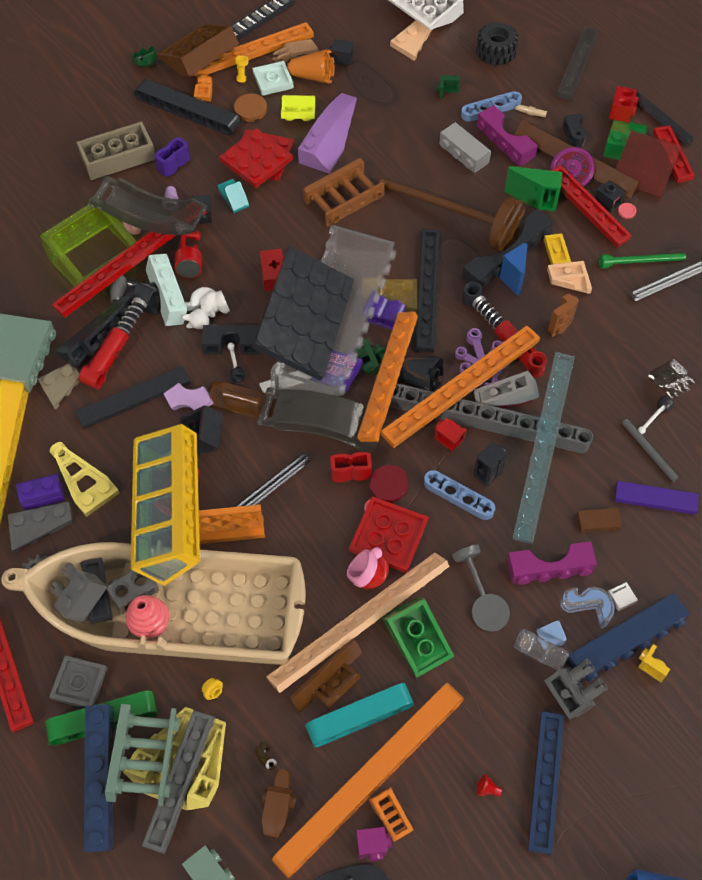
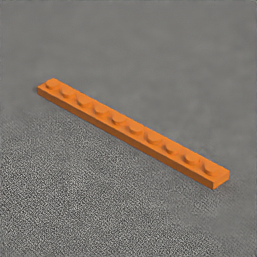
M525 326L381 430L382 437L395 448L540 341V337L531 328Z

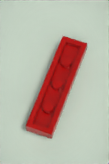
M671 126L654 128L653 135L676 182L681 183L694 180L695 174Z

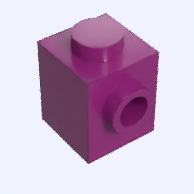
M385 827L357 830L356 832L359 859L369 858V861L383 860V856H386L388 853L387 848H392L390 833H385Z

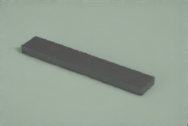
M193 710L168 775L167 783H171L169 798H164L163 806L157 804L142 847L162 854L166 853L215 722L214 716Z

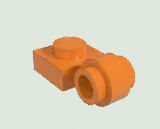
M209 75L198 76V84H195L194 98L201 101H211L213 91L212 77H209Z

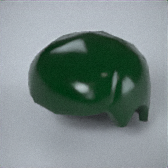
M150 46L149 50H146L142 47L139 52L132 54L133 63L140 68H148L154 65L157 59L156 48Z

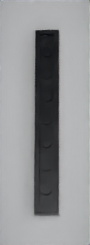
M422 229L415 351L434 352L440 230Z

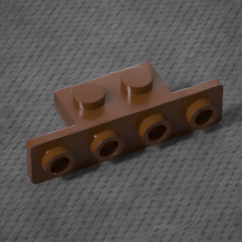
M352 638L290 697V700L299 712L315 698L330 708L361 678L358 672L349 666L362 653L356 640Z

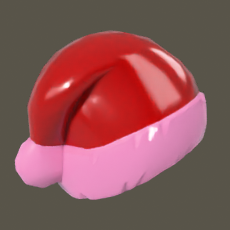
M375 547L371 551L368 549L363 550L352 560L347 569V577L355 586L363 589H374L386 580L389 565L382 556L381 548Z

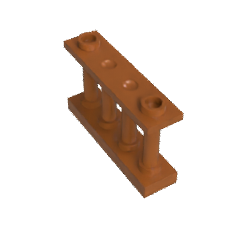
M359 158L303 188V199L307 205L316 201L325 212V225L328 227L371 202L379 200L384 196L385 184L381 182L374 185L364 175V161ZM359 178L368 190L360 193L350 181ZM345 186L354 197L346 201L336 189ZM330 193L340 205L331 209L321 198L322 196Z

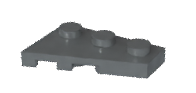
M64 502L8 514L13 554L19 552L21 548L28 544L32 545L38 542V539L43 536L51 535L72 524L70 503Z

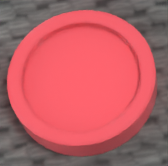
M623 203L619 206L618 213L622 218L630 219L635 216L636 207L630 203Z

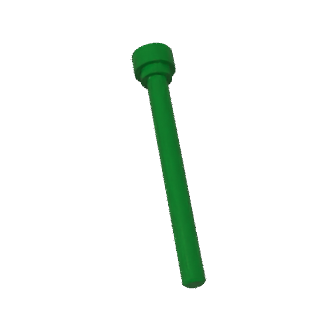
M600 254L599 266L601 269H606L613 266V264L681 261L686 259V254L624 257Z

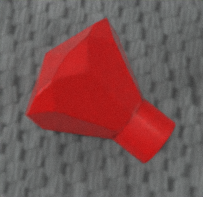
M483 774L477 783L476 793L479 796L493 794L500 797L502 788L496 786L487 774Z

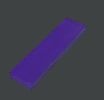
M617 481L615 502L693 515L698 513L699 494Z

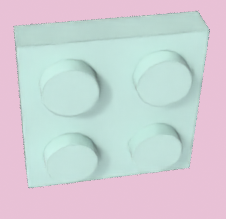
M284 61L253 68V74L262 96L294 88Z

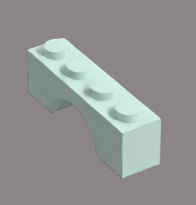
M167 254L149 255L146 273L150 283H156L161 300V314L165 325L184 324L185 320L182 319V316L187 314V307Z

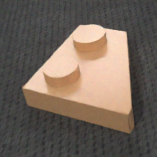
M584 261L548 265L547 271L551 284L588 294L591 293L592 287Z

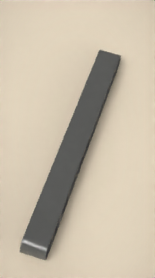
M396 384L394 396H392L389 407L409 411L434 392ZM460 399L450 407L451 409L445 410L436 417V419L445 420L447 418L457 424L577 453L587 452L593 440L592 432L586 428L465 399Z

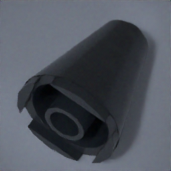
M405 356L398 378L419 389L435 392L441 382H438L439 376L444 374V360L439 356Z

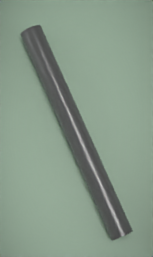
M628 418L625 419L621 424L672 482L676 481L679 478L678 475Z

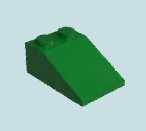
M614 120L603 157L637 165L647 126Z
M418 597L382 617L391 637L417 678L454 657L424 598Z

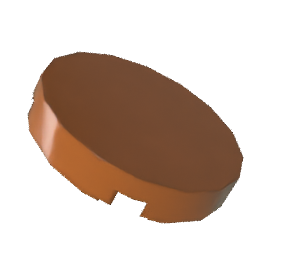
M245 94L235 101L234 111L240 120L255 122L256 119L259 118L260 120L266 115L267 103L260 95Z

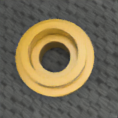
M214 678L207 680L202 686L203 696L207 700L217 698L222 692L223 683Z

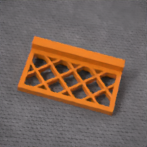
M261 504L199 510L200 544L265 538Z

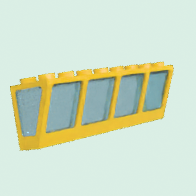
M183 424L136 437L133 446L131 570L165 586L200 562L197 433Z

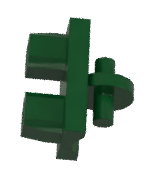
M368 339L362 341L364 346L357 349L356 353L362 360L370 358V361L364 363L362 367L367 375L379 372L381 366L379 359L383 360L387 347H381L380 344H377L375 346L376 350H374Z

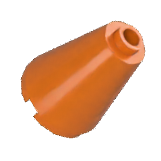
M329 49L293 58L288 63V72L295 77L330 84L332 83L330 77H334V58L330 57L329 54L332 52Z

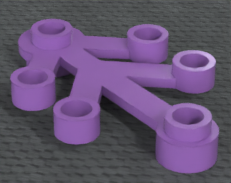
M477 328L469 330L466 338L467 342L474 346L477 358L468 354L464 347H458L455 351L457 359L466 361L460 365V373L464 371V367L469 368L471 364L473 365L485 356L481 345L482 333ZM499 340L494 341L491 351L496 348L495 346H499L503 342ZM501 369L499 372H497L495 375H493L486 381H490L492 383L497 382V377L503 369ZM485 381L484 383H482V384L480 385V387L489 385V384H491V383H487V382Z

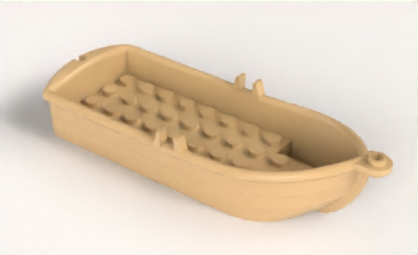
M158 541L157 546H151V558L171 552L172 547H164L162 541ZM100 542L72 547L47 557L29 570L11 568L2 575L1 581L3 586L8 590L23 591L36 611L51 625L67 635L99 649L114 652L283 665L289 660L304 616V610L296 609L295 605L305 604L306 597L301 563L295 557L200 550L199 563L165 586L157 583L159 591L152 596L159 598L166 604L169 609L170 618L166 630L160 636L147 640L145 636L139 638L130 632L126 625V612L124 614L121 613L110 594L109 599L113 620L91 624L89 615L84 622L65 618L54 607L58 599L49 591V587H53L52 583L54 581H60L65 588L69 584L70 580L61 573L62 568L67 571L64 567L67 563H72L75 568L82 571L81 562L98 558L103 559L107 586H109L113 579L125 576L131 569V544ZM178 559L161 563L167 566V579L187 566L186 563ZM139 578L136 584L142 585L147 579ZM128 590L119 591L117 596H125Z

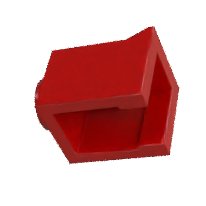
M446 418L444 421L440 420L435 426V439L453 452L464 441L467 429L461 428L454 421Z

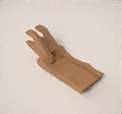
M311 39L284 44V48L275 51L273 54L279 56L272 59L276 63L281 59L286 63L298 55L318 52L319 49Z

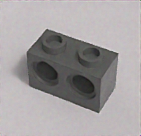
M131 569L125 576L113 579L106 588L122 614L127 612L128 606L134 598L141 595L152 596L159 591L155 581ZM139 578L147 579L142 585L136 584ZM128 590L125 596H117L119 591Z

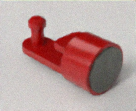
M185 228L180 232V247L175 253V272L182 278L191 279L199 276L202 272V254L198 250V245L185 247V238L198 241L200 240V232L186 231Z

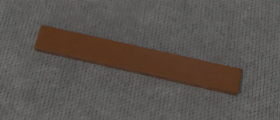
M525 120L521 121L514 135H527L538 145V149L553 157L560 151L573 147ZM592 157L595 167L592 178L603 184L610 180L625 191V196L632 198L640 182Z

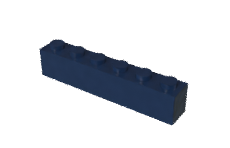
M673 593L569 654L565 662L573 669L583 662L584 659L590 660L591 664L589 666L593 665L595 671L581 679V683L586 680L591 682L599 676L598 673L605 669L607 672L617 665V661L621 659L626 661L631 658L637 649L640 648L642 651L652 644V640L656 638L658 640L663 639L672 628L678 630L687 623L685 620L690 613L676 594Z
M108 704L85 706L84 852L113 850V802H107L105 796L113 751V707Z

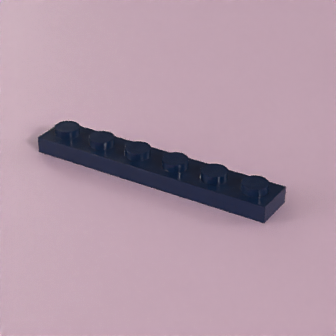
M543 711L540 714L527 851L552 855L564 715Z

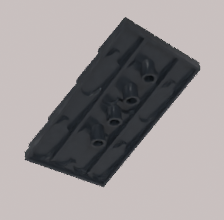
M289 246L283 258L252 348L321 381L328 367L354 279Z

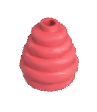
M138 596L128 606L126 625L130 632L139 638L141 636H145L147 640L156 638L167 628L170 618L169 609L162 600L155 596Z

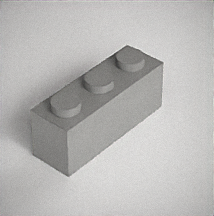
M456 122L440 132L439 144L441 147L451 153L455 159L462 162L466 168L476 173L489 163L491 151Z

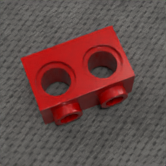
M617 86L609 119L629 123L630 117L635 115L639 98L636 97V89Z

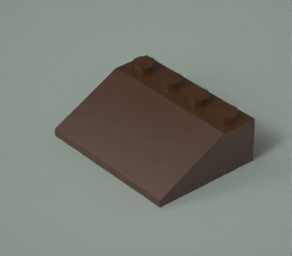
M205 23L156 55L180 75L193 77L200 69L209 67V63L212 61H217L222 58L223 54L233 51L234 47L239 43L232 26Z

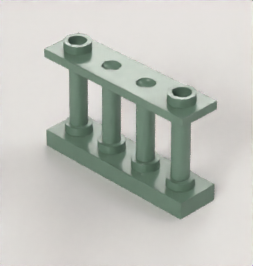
M121 704L105 789L107 802H116L117 794L122 792L158 794L159 806L164 805V798H169L171 783H167L174 732H179L180 718L176 717V709L172 708L170 719L135 716V714H131V705ZM133 726L168 728L167 740L132 738L131 735H128V731ZM136 747L165 750L164 761L130 760L124 757L125 749ZM133 769L162 772L160 785L123 782V779H120L121 771Z

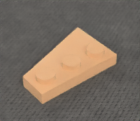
M414 21L390 41V46L415 61L418 52L422 49V45L427 40L432 29L429 30L418 21Z

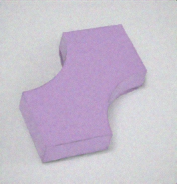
M178 383L164 393L173 410L182 407L196 410L203 405L209 407L214 403L203 386L199 389L188 390Z

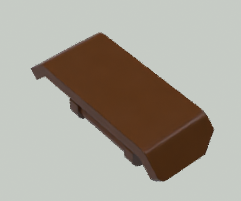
M218 380L211 383L207 391L214 402L211 407L265 422L276 419L282 404L281 397Z

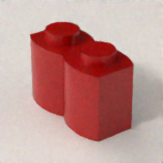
M370 453L336 454L330 457L331 478L334 482H347L351 479L364 481L372 477Z

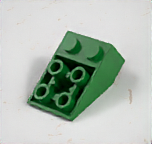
M509 166L505 192L535 209L555 212L561 189L562 172Z

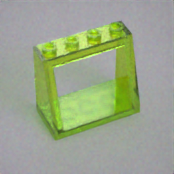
M100 198L40 235L48 259L75 287L119 254L83 277L67 258L66 253L107 227L128 248L137 242Z

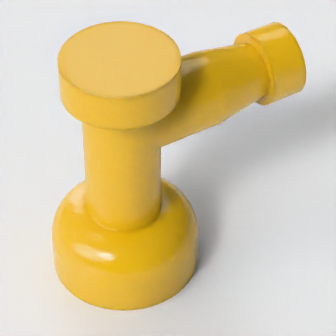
M237 56L235 58L238 69L236 80L238 82L246 81L245 66L248 65L249 61L246 56Z

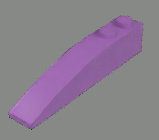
M341 93L328 105L298 148L300 164L330 174L345 149V142L357 101L356 97Z

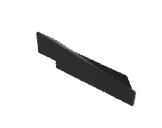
M121 297L54 352L71 366L77 368L87 354L94 356L112 328L119 326L118 322L122 321V317L128 311L132 298Z

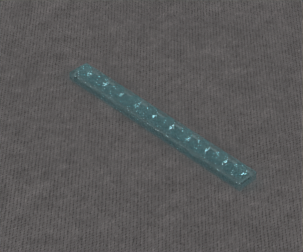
M555 352L512 540L533 544L575 356Z

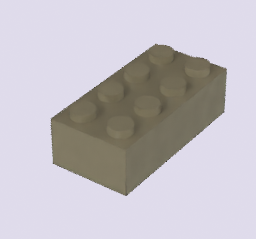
M143 122L76 142L90 180L155 160L154 147Z

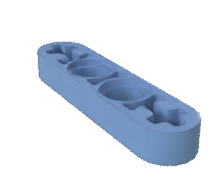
M513 91L467 104L462 107L461 118L468 122L477 120L478 113L484 111L480 109L481 107L489 108L495 105L501 112L515 109L516 106L521 105L522 95L519 92ZM498 102H499V103H502L503 105H502V106H497L495 103H498Z
M429 471L425 474L424 486L431 492L480 519L489 520L494 516L495 504L491 500L438 471ZM433 478L437 479L436 482L430 483V480ZM452 486L456 489V492L448 494L445 488ZM465 496H470L473 498L474 502L471 504H466L463 502L462 498ZM489 507V511H486V513L482 511L483 508Z

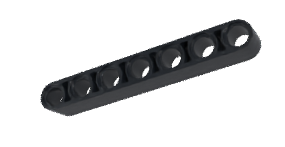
M144 79L134 91L135 97L144 103L228 136H231L241 123L240 118L232 112Z

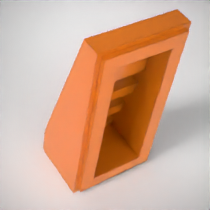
M386 788L368 799L387 833H390L393 842L413 831L391 788ZM388 797L390 801L380 806L378 802ZM393 805L394 810L385 815L383 811ZM398 814L400 818L389 824L388 819ZM403 822L405 826L394 832L392 828Z

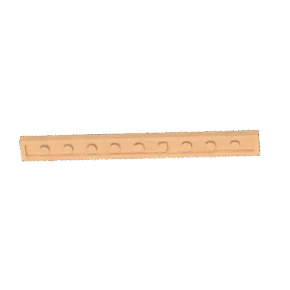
M433 553L288 660L287 663L266 676L269 682L279 693L288 688L352 638L358 636L398 604L449 567L447 560L437 553Z

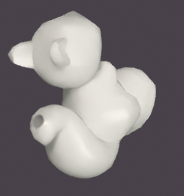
M201 287L192 293L190 302H185L187 311L192 312L183 315L182 319L189 321L186 325L187 328L203 329V325H209V316L213 318L218 311L227 314L230 310L221 290L216 292L209 287Z

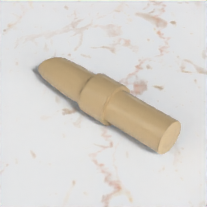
M518 105L515 107L516 110L528 115L544 118L547 115V111L536 109L532 106Z

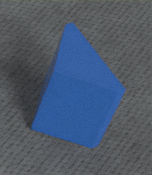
M523 243L503 257L500 279L516 295H520L523 284L527 243Z

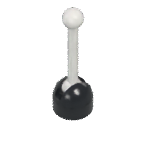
M230 342L227 348L230 350L234 366L230 370V379L233 383H240L245 380L246 376L244 370L237 366L234 353L235 345Z
M662 396L657 402L658 410L643 426L638 428V431L644 434L646 428L660 412L667 413L674 407V402L669 397Z

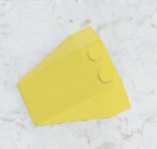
M187 707L176 715L177 718H180L179 732H174L168 775L193 712L192 709ZM215 718L182 807L186 811L209 807L219 787L226 722ZM168 728L162 729L158 734L155 733L150 739L167 740ZM138 748L130 760L163 762L165 750ZM133 769L123 771L134 783L160 785L162 772ZM146 794L158 799V794Z

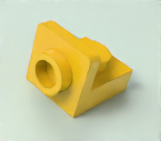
M653 644L650 650L645 648L638 658L642 660L638 668L659 682H662L670 668L662 660L651 657L657 648Z

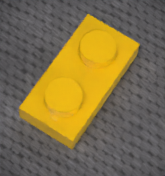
M563 234L546 235L544 243L551 265L570 263L571 260Z

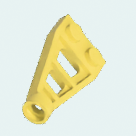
M57 442L50 448V453L59 465L75 504L86 517L119 494V490L106 475L68 450L63 442ZM75 462L82 470L70 476L66 467ZM84 476H90L96 481V484L85 492H80L77 486V481Z

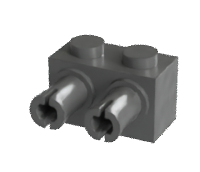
M67 563L64 566L67 571L62 568L61 573L70 580L69 584L65 588L60 581H54L52 583L53 587L50 586L49 591L58 599L54 607L65 618L84 622L107 586L96 575L78 570L72 563Z
M587 658L573 669L571 667L561 668L544 680L569 719L579 717L594 707L596 704L593 699L608 690L606 684L602 685L604 681L601 678H597L596 681L586 688L581 683V679L595 671L593 665L589 666L591 661Z

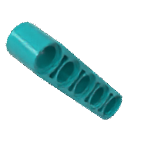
M401 683L308 722L305 727L313 746L320 747L411 708L414 702L406 684Z

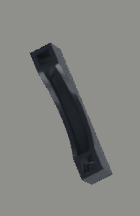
M536 209L525 218L523 232L512 246L494 255L475 257L463 267L462 279L467 283L476 282L481 287H486L495 276H500L504 255L523 243H527V252L530 248L536 247L540 240L546 235L551 234L553 220L539 209Z

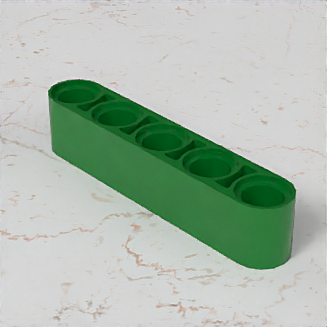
M143 691L97 704H108L113 707V729L117 728L121 704L131 705V714H135V716L152 718L157 715L152 691ZM85 708L52 717L45 721L49 745H59L85 737Z

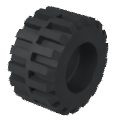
M503 22L485 24L478 32L476 47L478 57H481L480 59L486 61L487 64L491 63L492 65H503V63L507 64L509 61H512L516 55L519 38L516 29Z

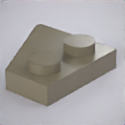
M69 363L38 378L39 384L54 409L60 406L59 402L63 397H67L72 392L73 387L79 383V372Z

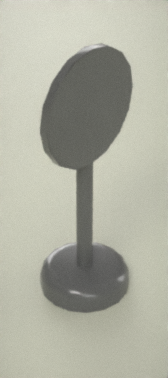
M479 545L463 548L455 552L452 557L457 563L467 561L481 595L473 604L472 618L475 624L484 631H499L509 621V606L499 595L485 594L472 558L478 556L481 552Z

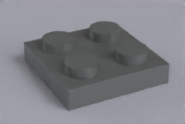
M64 656L49 698L82 708L95 705L108 669L107 666Z

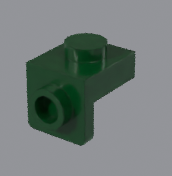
M440 75V82L436 83V92H439V99H442L443 92L459 93L460 76Z

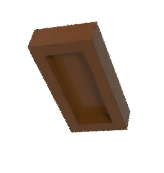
M619 508L581 510L577 512L580 533L621 530L622 528Z

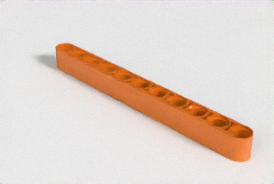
M446 683L275 854L272 861L287 878L296 873L463 702L464 697L449 683Z

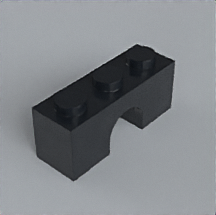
M203 325L201 343L203 354L222 355L223 347L229 342H235L240 345L241 355H260L259 351L252 348L259 325Z

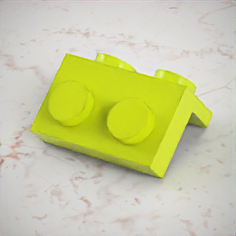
M283 95L281 118L288 121L295 119L310 121L315 119V96Z

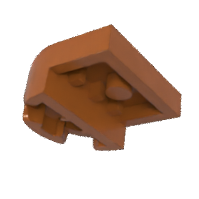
M564 295L560 307L553 310L547 331L551 337L556 334H562L572 323L579 302L574 295Z

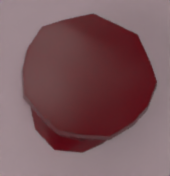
M396 465L380 467L374 471L369 487L373 495L378 499L387 502L400 501L409 488L407 474Z

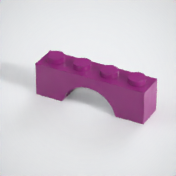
M495 105L478 113L477 126L479 130L483 131L519 167L535 158L538 145L527 135L514 136L507 133L502 128L505 115Z
M591 541L570 544L567 555L557 562L539 560L530 550L509 552L507 557L511 583H518L519 585L528 584L530 581L535 580L545 582L557 577L567 579L572 575L578 574L580 576H588L594 572L597 566Z

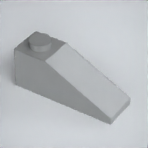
M529 371L474 389L476 402L490 406L520 404L539 398L536 380Z

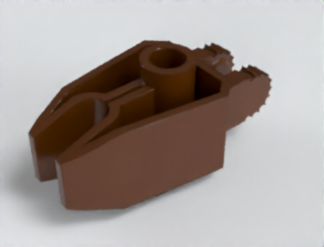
M285 769L277 772L274 787L269 786L268 790L264 789L262 803L265 805L262 826L263 833L266 836L279 838L287 826L290 809L294 810L296 795H293V791L289 790L291 775Z

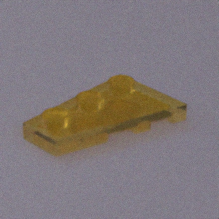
M362 279V298L369 299L370 295H382L387 300L400 301L405 305V308L417 313V279Z

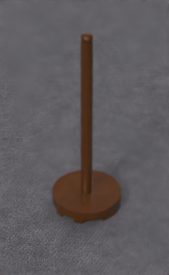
M384 178L378 180V184L383 182L386 189L491 224L490 246L498 252H502L512 246L520 233L521 228L518 225L525 213V208L521 207L523 204L521 200L512 197L506 199L496 216Z

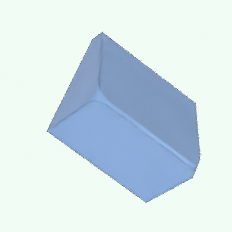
M559 620L537 629V634L544 651L564 645L566 642V636Z

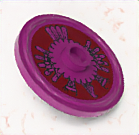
M570 147L560 151L554 157L550 170L552 171L562 165L584 187L592 179L595 167L593 158L586 150Z

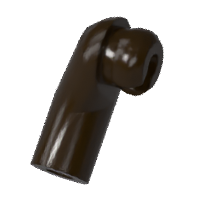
M262 742L259 747H256L255 753L261 766L268 770H274L277 763L267 755L271 751V747L267 743Z

